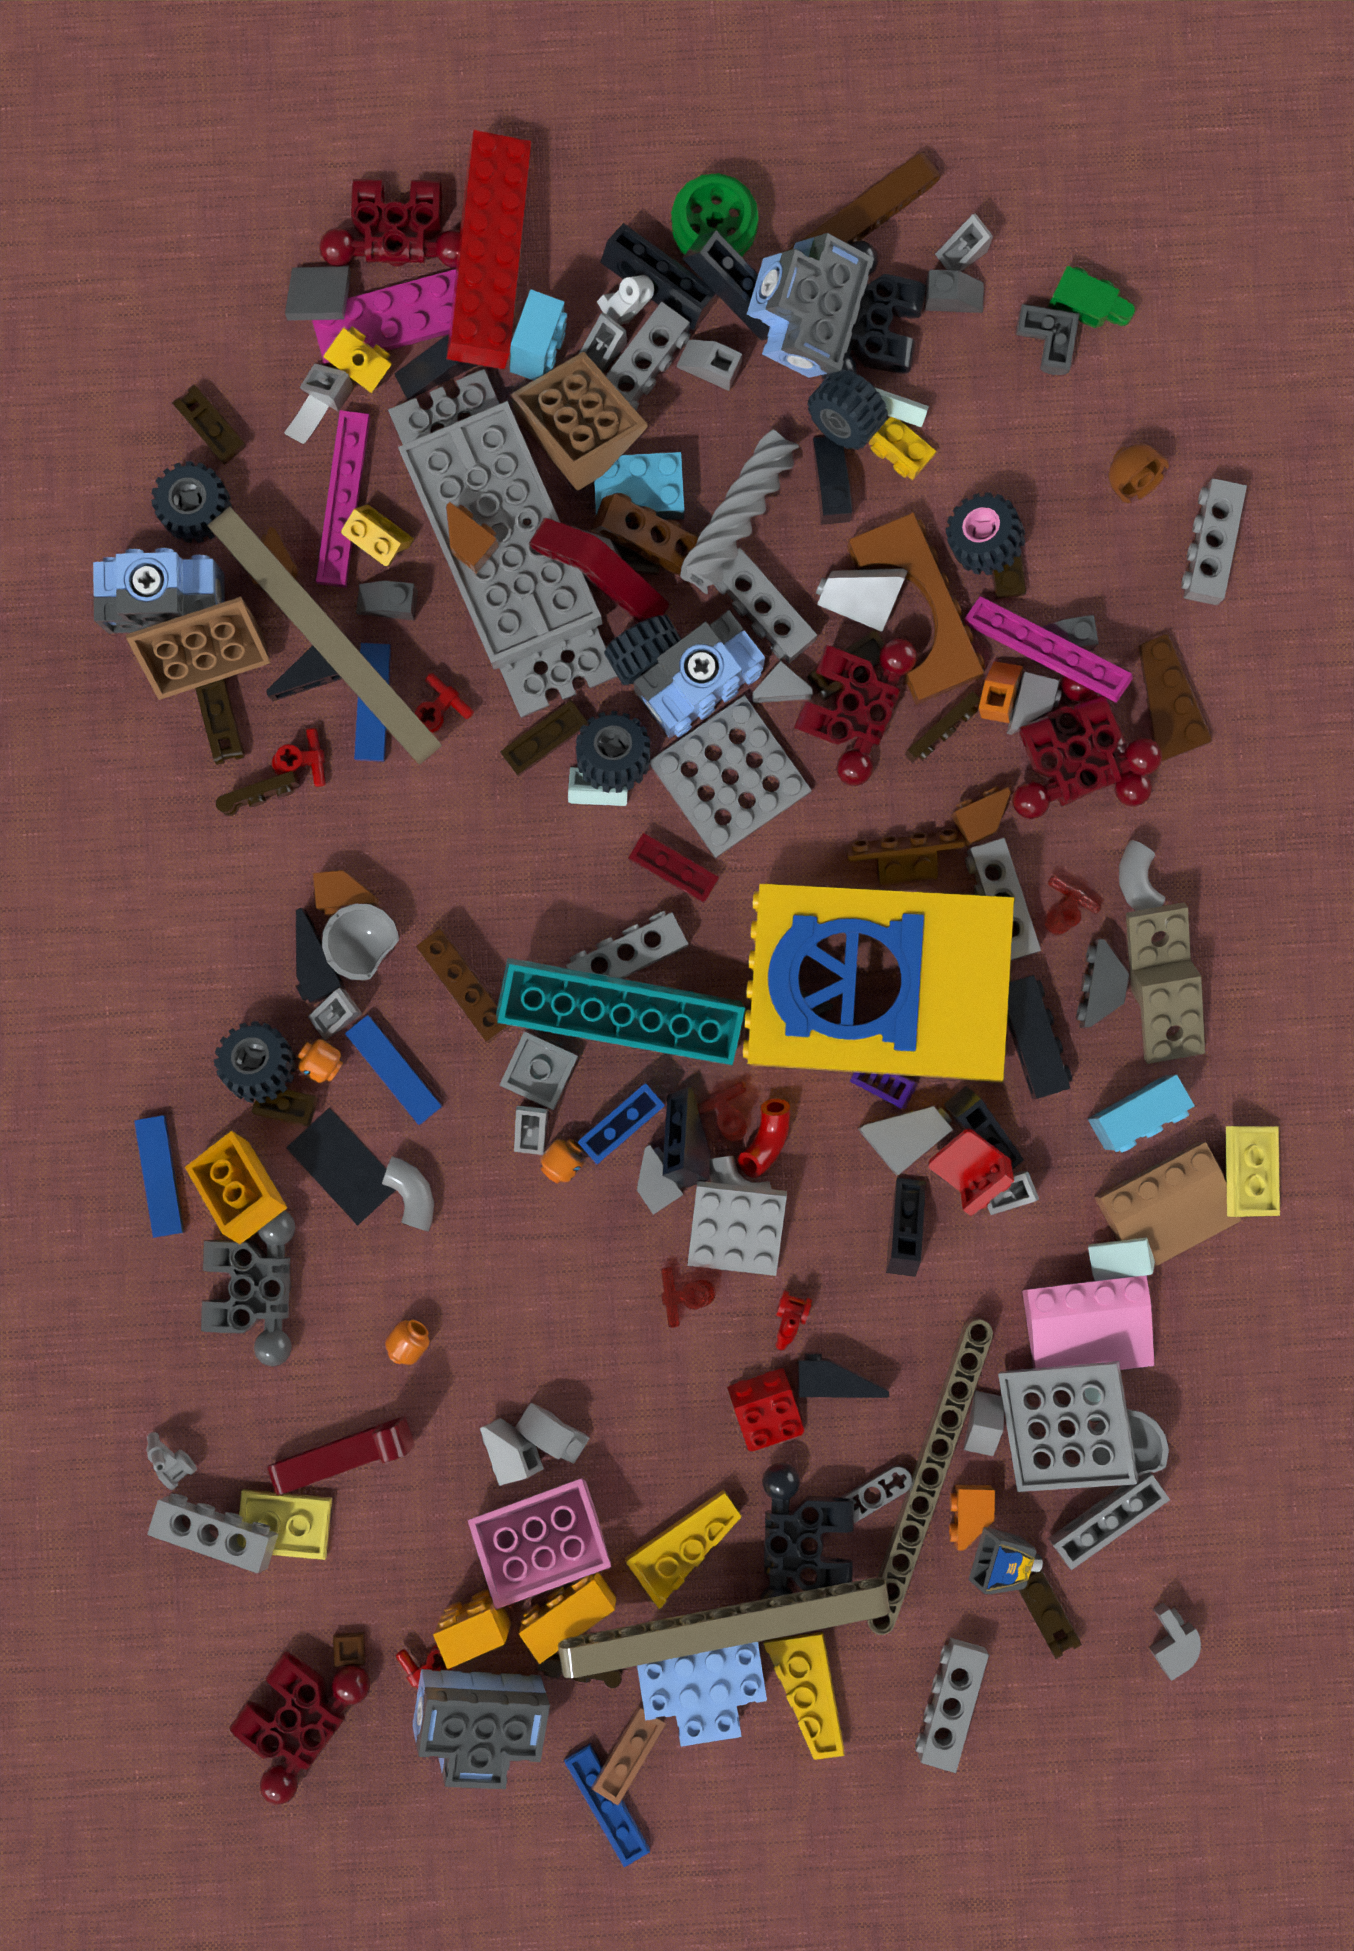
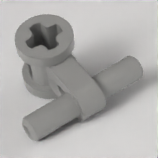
M152 1432L148 1434V1446L146 1449L148 1459L153 1463V1468L161 1482L168 1489L174 1490L183 1477L187 1474L192 1475L197 1470L196 1465L183 1450H178L174 1454L167 1446L160 1442L158 1433Z

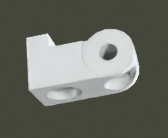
M646 275L627 277L622 280L620 288L616 293L603 295L597 303L601 310L617 324L629 323L652 298L654 293L653 282Z

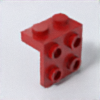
M972 1129L964 1130L928 1162L929 1168L960 1191L962 1209L970 1216L974 1215L978 1210L984 1209L994 1197L1006 1191L1014 1182L1011 1159Z
M784 1368L769 1371L763 1375L727 1386L749 1451H756L801 1436L804 1433L802 1421Z

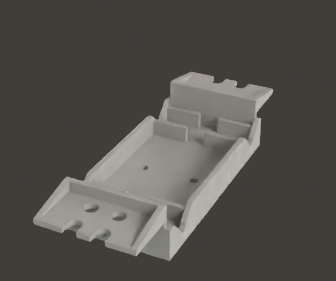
M485 369L456 381L460 389V394L457 398H449L444 388L440 387L429 392L433 400V406L429 410H423L419 406L417 399L414 398L388 409V412L403 444L398 449L494 670L500 669L519 715L522 718L549 706L545 693L550 688H556L562 700L576 695L572 682L578 676L585 678L589 688L616 678L617 675L604 654L606 647L597 629V626L602 624L601 615L582 572L575 567L538 553L528 544L543 518H549L559 523L560 521L508 402L499 404ZM466 412L471 415V417L458 422V416L461 413ZM441 424L444 426V428L431 433L433 425ZM449 502L456 507L460 504L463 505L474 515L472 520L480 526L482 523L487 524L497 533L495 538L498 541L499 547L477 574L453 556L451 551L446 506ZM525 519L531 520V524L529 526H525L523 524V521ZM565 650H571L575 654L574 660L570 663H565L561 660V654ZM543 661L548 665V670L545 674L540 675L534 671V665L537 662Z

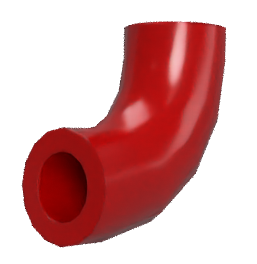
M770 1099L761 1105V1122L757 1135L751 1145L738 1158L739 1165L746 1175L752 1178L760 1177L775 1162L784 1147L790 1123V1105L787 1101Z

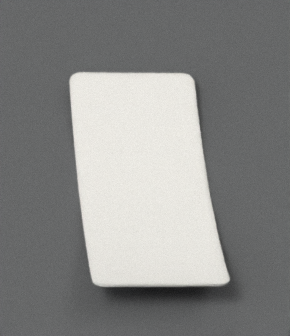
M309 395L284 433L304 444L323 418L329 406Z

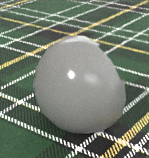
M353 904L339 909L328 920L323 930L322 949L327 963L338 974L351 980H368L376 972L385 955L399 941V935L394 921L383 910L370 904Z
M1127 1409L1138 1477L1164 1469L1167 1465L1169 1453L1165 1433L1156 1420L1144 1412ZM1102 1419L1094 1431H1105L1106 1426ZM1103 1447L1095 1449V1456L1099 1461L1107 1462L1110 1460V1453L1107 1449Z

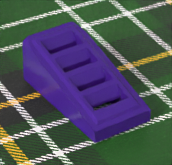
M854 1072L849 1081L903 1110L906 1109L918 1086L916 1082L902 1075L889 1074L883 1075L877 1089L872 1086L879 1074L871 1073L867 1082L864 1083L861 1080L865 1073ZM890 1078H895L888 1094L883 1093ZM901 1083H904L906 1086L899 1100L894 1097Z

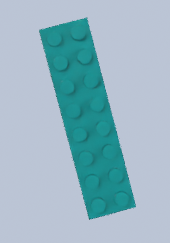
M507 957L496 1018L497 1023L733 1065L745 1007L739 1000Z

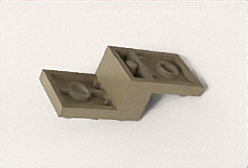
M1183 902L1127 912L1126 924L1131 992L1141 1007L1143 1053L1146 1063L1150 1064L1205 1054L1202 980L1190 957L1187 905ZM1156 932H1165L1162 940L1158 942L1151 941L1152 936ZM1175 1025L1180 1026V1029L1176 1034L1171 1036L1166 1035V1032L1170 1027Z

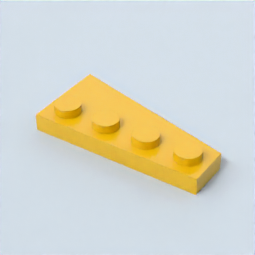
M723 1489L625 1557V1562L658 1609L666 1603L669 1595L682 1585L685 1577L695 1566L698 1567L705 1559L704 1556L713 1546H716L741 1518V1514Z
M823 1632L764 1640V1647L767 1653H769L778 1679L781 1680L786 1691V1697L790 1706L793 1707L799 1721V1727L813 1759L844 1756L845 1750Z

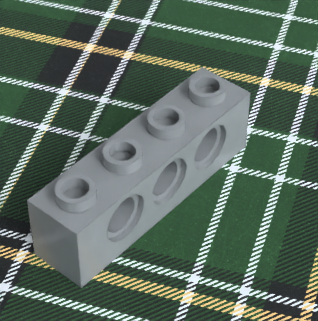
M663 302L659 304L606 375L608 380L635 410L639 406L637 401L643 393L648 395L655 386V377L660 371L665 372L674 359L672 355L676 349H682L691 336L689 334L690 322ZM658 337H664L668 340V343L664 346H657L653 341ZM640 360H647L651 363V366L647 369H640L636 366V363ZM623 383H630L634 388L630 392H622L619 386Z
M1212 478L1206 487L1201 488L1198 498V504L1202 505L1200 515H1196L1192 532L1196 533L1195 542L1190 544L1187 552V560L1191 561L1189 571L1184 572L1181 582V588L1185 589L1184 599L1218 605L1224 600L1247 485ZM1212 508L1220 509L1224 518L1218 519L1214 517ZM1206 536L1214 537L1218 542V547H1211L1206 541ZM1200 565H1209L1212 569V575H1205L1201 571Z
M738 548V556L735 559L722 563V581L713 585L722 595L727 593L734 601L732 603L733 608L740 616L746 615L753 622L751 627L761 639L766 637L772 644L770 649L781 661L785 659L790 664L816 641L817 634L743 550ZM740 580H745L750 583L751 589L741 592L737 590L735 584ZM758 602H765L770 606V611L760 614L755 610L754 606ZM785 624L790 632L787 635L780 636L775 633L774 626Z
M1005 838L970 848L967 851L968 857H965V864L969 874L974 873L977 885H974L975 895L995 896L996 894H1002L1005 897H1014L1013 924L1017 928V933L1012 938L1010 961L1041 951ZM992 866L998 870L999 877L997 881H990L986 878V867Z
M662 911L650 917V924L642 928L636 924L622 932L623 937L615 941L610 937L596 944L597 950L589 954L584 950L569 958L571 963L566 966L568 969L594 973L591 969L592 962L595 959L602 958L608 962V969L605 973L599 975L623 979L688 947V942L673 913L666 915L665 911ZM650 932H655L661 937V943L655 948H650L644 943V937ZM624 945L631 946L635 951L634 957L629 961H623L617 955L619 948Z
M1147 1473L1138 1477L1137 1484L1120 1486L1048 1539L1065 1564L1073 1570L1170 1499L1151 1473Z
M170 1494V1496L157 1501L147 1535L255 1573L268 1569L279 1534L270 1531V1526L260 1522H253V1524L242 1521L243 1517L238 1514L227 1512L224 1515L215 1512V1507L209 1504L198 1503L195 1505L187 1502V1497L179 1494ZM183 1515L188 1516L191 1521L189 1529L182 1523ZM211 1524L215 1525L218 1529L217 1538L210 1534L209 1528ZM238 1534H241L245 1537V1548H242L238 1544Z
M951 1637L948 1646H943L940 1655V1663L943 1664L940 1675H935L931 1692L935 1693L932 1705L927 1704L924 1711L923 1722H926L923 1734H918L915 1744V1751L918 1752L921 1763L956 1773L989 1657L985 1647ZM955 1669H965L966 1674L963 1679L959 1681L951 1679V1674ZM948 1698L958 1700L957 1706L952 1710L943 1708V1703ZM944 1727L950 1730L949 1735L944 1739L934 1737L935 1732L939 1728Z

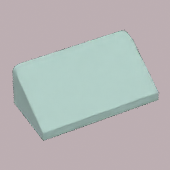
M875 388L882 396V400L885 401L888 416L922 427L929 406Z
M570 767L569 803L627 805L628 789L626 786L622 787L621 793H616L615 788H610L609 793L603 792V786H599L598 789L593 788L591 781L586 783L583 779V774L579 772L577 767Z
M1147 1237L1090 1244L1088 1246L1095 1281L1145 1276L1153 1273L1155 1259Z

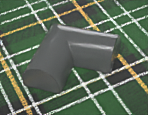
M1026 304L1021 305L1015 335L1045 340L1040 369L1043 372L1052 375L1069 373L1079 313Z

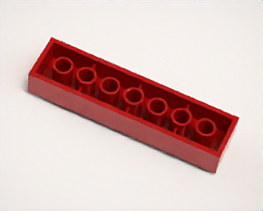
M473 130L468 153L446 357L448 360L505 369L510 354L531 149V141Z

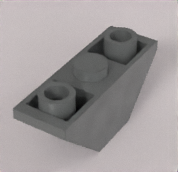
M1104 939L1094 940L1093 945H1088L1086 962L1090 964L1088 974L1083 975L1081 982V991H1084L1085 994L1084 1001L1079 1003L1076 1013V1020L1080 1021L1079 1028L1092 1027L1125 1003L1129 973Z

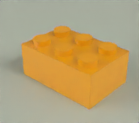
M230 1131L185 1166L186 1171L222 1234L238 1244H242L287 1209L285 1202L250 1143L233 1131Z
M599 1572L573 1581L574 1583L565 1590L563 1587L556 1589L548 1596L549 1601L542 1607L536 1604L523 1614L524 1619L521 1621L518 1634L539 1664L559 1651L558 1643L560 1641L580 1636L615 1611L616 1596Z
M488 1589L472 1596L473 1601L462 1605L461 1602H456L444 1609L445 1613L441 1615L433 1636L447 1669L505 1644L511 1621L505 1607L495 1609Z

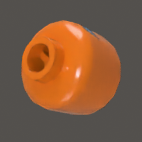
M317 1039L312 1044L306 1042L297 1054V1057L301 1059L298 1066L299 1070L317 1083H322L325 1080L330 1082L343 1064L340 1061V1051L323 1039Z
M561 1139L553 1141L541 1156V1171L557 1184L561 1181L570 1182L584 1166V1158L581 1155L582 1147L572 1139H569L567 1142Z
M403 1320L399 1322L385 1341L389 1358L396 1364L412 1365L416 1363L430 1344L429 1333L426 1327L416 1320Z

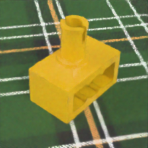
M344 326L323 357L338 369L345 371L349 374L350 378L372 393L392 365V362L388 360L390 354L377 344L372 348L364 342L366 336L355 327L351 326L350 329H347Z

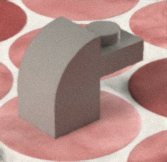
M530 1403L515 1427L527 1440L557 1459L562 1458L573 1464L590 1439L583 1432L564 1424L552 1412L533 1403Z
M1162 1603L1153 1610L1169 1635L1149 1647L1164 1673L1172 1681L1188 1671L1196 1663L1201 1650V1641L1198 1631L1190 1622L1185 1624L1175 1608L1170 1610Z

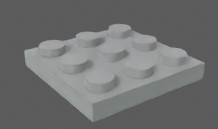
M697 1181L687 1266L776 1276L787 1191Z

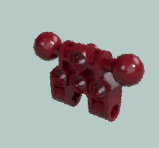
M353 179L351 217L355 230L363 238H353L346 230L333 228L322 235L319 244L320 254L324 260L330 265L338 267L347 265L354 256H364L367 263H389L396 267L411 262L425 264L426 257H437L445 266L456 268L460 231L455 229L448 230L441 234L438 239H433L441 231L442 226L441 180H411L410 200L407 204L396 201L385 204L383 179ZM365 218H374L371 222H362ZM394 218H402V221L399 223H391ZM424 218L431 219L429 223H420ZM394 245L402 246L397 251L390 250Z
M891 639L882 647L879 658L884 670L880 681L877 680L870 661L826 645L815 673L840 683L841 690L835 696L834 708L831 710L804 701L794 729L836 745L857 737L853 749L843 753L838 759L836 766L838 777L848 786H860L870 779L873 772V763L869 754L873 744L880 745L901 691L896 688L900 676L906 675L916 664V650L912 643L906 639ZM863 666L867 671V677L863 682L858 683L853 678V671L856 667ZM851 693L856 698V705L853 709L846 710L842 705V700L845 695ZM879 704L883 708V716L881 719L874 721L871 719L869 712L872 706ZM841 721L845 725V733L843 736L835 738L832 735L831 728L834 723Z
M1063 676L1062 688L1068 698L1082 703L1097 697V692ZM1064 706L1046 715L1060 742L1065 743L1073 736H1083L1075 709ZM1062 716H1070L1074 720V728L1070 730L1062 728L1059 722ZM1118 724L1121 737L1112 753L1114 758L1124 755L1125 749L1128 746ZM1099 734L1097 735L1099 745L1102 747L1111 746L1112 742L1106 743L1101 740ZM1073 744L1069 745L1070 755L1074 758H1081L1082 756L1075 754L1073 751ZM1086 771L1080 773V781L1084 785L1091 786L1094 784V782L1088 780ZM1132 771L1120 775L1121 781L1115 783L1114 790L1116 797L1121 803L1126 806L1136 807L1148 801L1152 792V784L1147 775H1138ZM1082 797L1076 798L1066 803H1064L1061 798L1058 799L1061 807H1063Z
M1103 695L1074 705L1083 736H1073L1065 743L1058 740L1047 716L1025 724L1018 729L1034 772L1052 778L1054 782L1044 786L1038 782H1024L1017 787L1013 794V807L1022 817L1035 819L1046 813L1050 802L1061 798L1066 803L1121 781L1120 775L1129 771L1138 775H1149L1155 772L1161 765L1163 757L1161 748L1152 739L1138 738L1129 743L1124 755L1114 758L1112 753L1118 744L1121 733L1110 706ZM1099 733H1107L1112 740L1111 746L1102 747L1099 745L1097 735ZM1079 744L1084 750L1083 756L1081 758L1071 756L1069 745ZM1046 754L1053 756L1056 760V766L1053 769H1046L1041 764V756ZM1083 771L1091 772L1095 778L1094 784L1091 786L1084 785L1080 781V773Z
M284 1652L267 1674L266 1681L284 1696L286 1703L274 1716L258 1704L248 1701L229 1727L235 1737L262 1759L282 1755L287 1758L282 1765L269 1767L260 1779L261 1795L267 1802L274 1805H282L289 1802L295 1796L298 1788L297 1774L301 1769L308 1770L345 1720L342 1712L348 1705L360 1703L367 1697L370 1691V1680L364 1669L351 1665L341 1668L333 1678L332 1689L334 1694L329 1701L326 1699L324 1677L289 1652ZM304 1685H310L315 1689L316 1694L314 1698H309L304 1694ZM286 1710H292L296 1713V1723L286 1719ZM309 1729H317L321 1734V1741L312 1740L309 1736ZM267 1735L276 1736L279 1740V1747L270 1746L267 1741Z

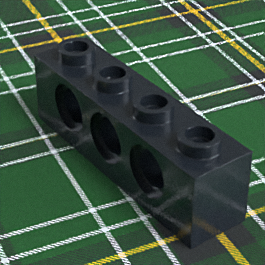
M624 223L607 240L600 263L622 279L639 275L648 276L654 285V293L651 300L658 305L663 302L690 322V328L694 331L709 313L717 294L704 281Z

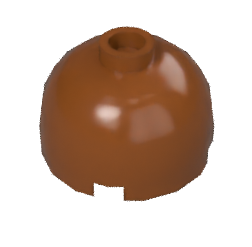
M1146 444L1123 447L1113 457L1108 473L1109 483L1122 502L1132 503L1129 498L1137 495V498L1140 500L1162 482L1165 476L1161 472L1164 466L1167 469L1169 468L1168 461L1157 449Z

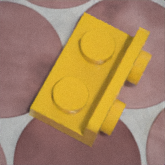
M889 417L869 441L874 454L881 459L887 458L894 464L893 468L899 475L904 478L908 476L912 480L916 478L937 452L899 419Z
M370 505L355 508L341 530L342 535L384 566H389L397 552L408 549L414 540L413 537Z

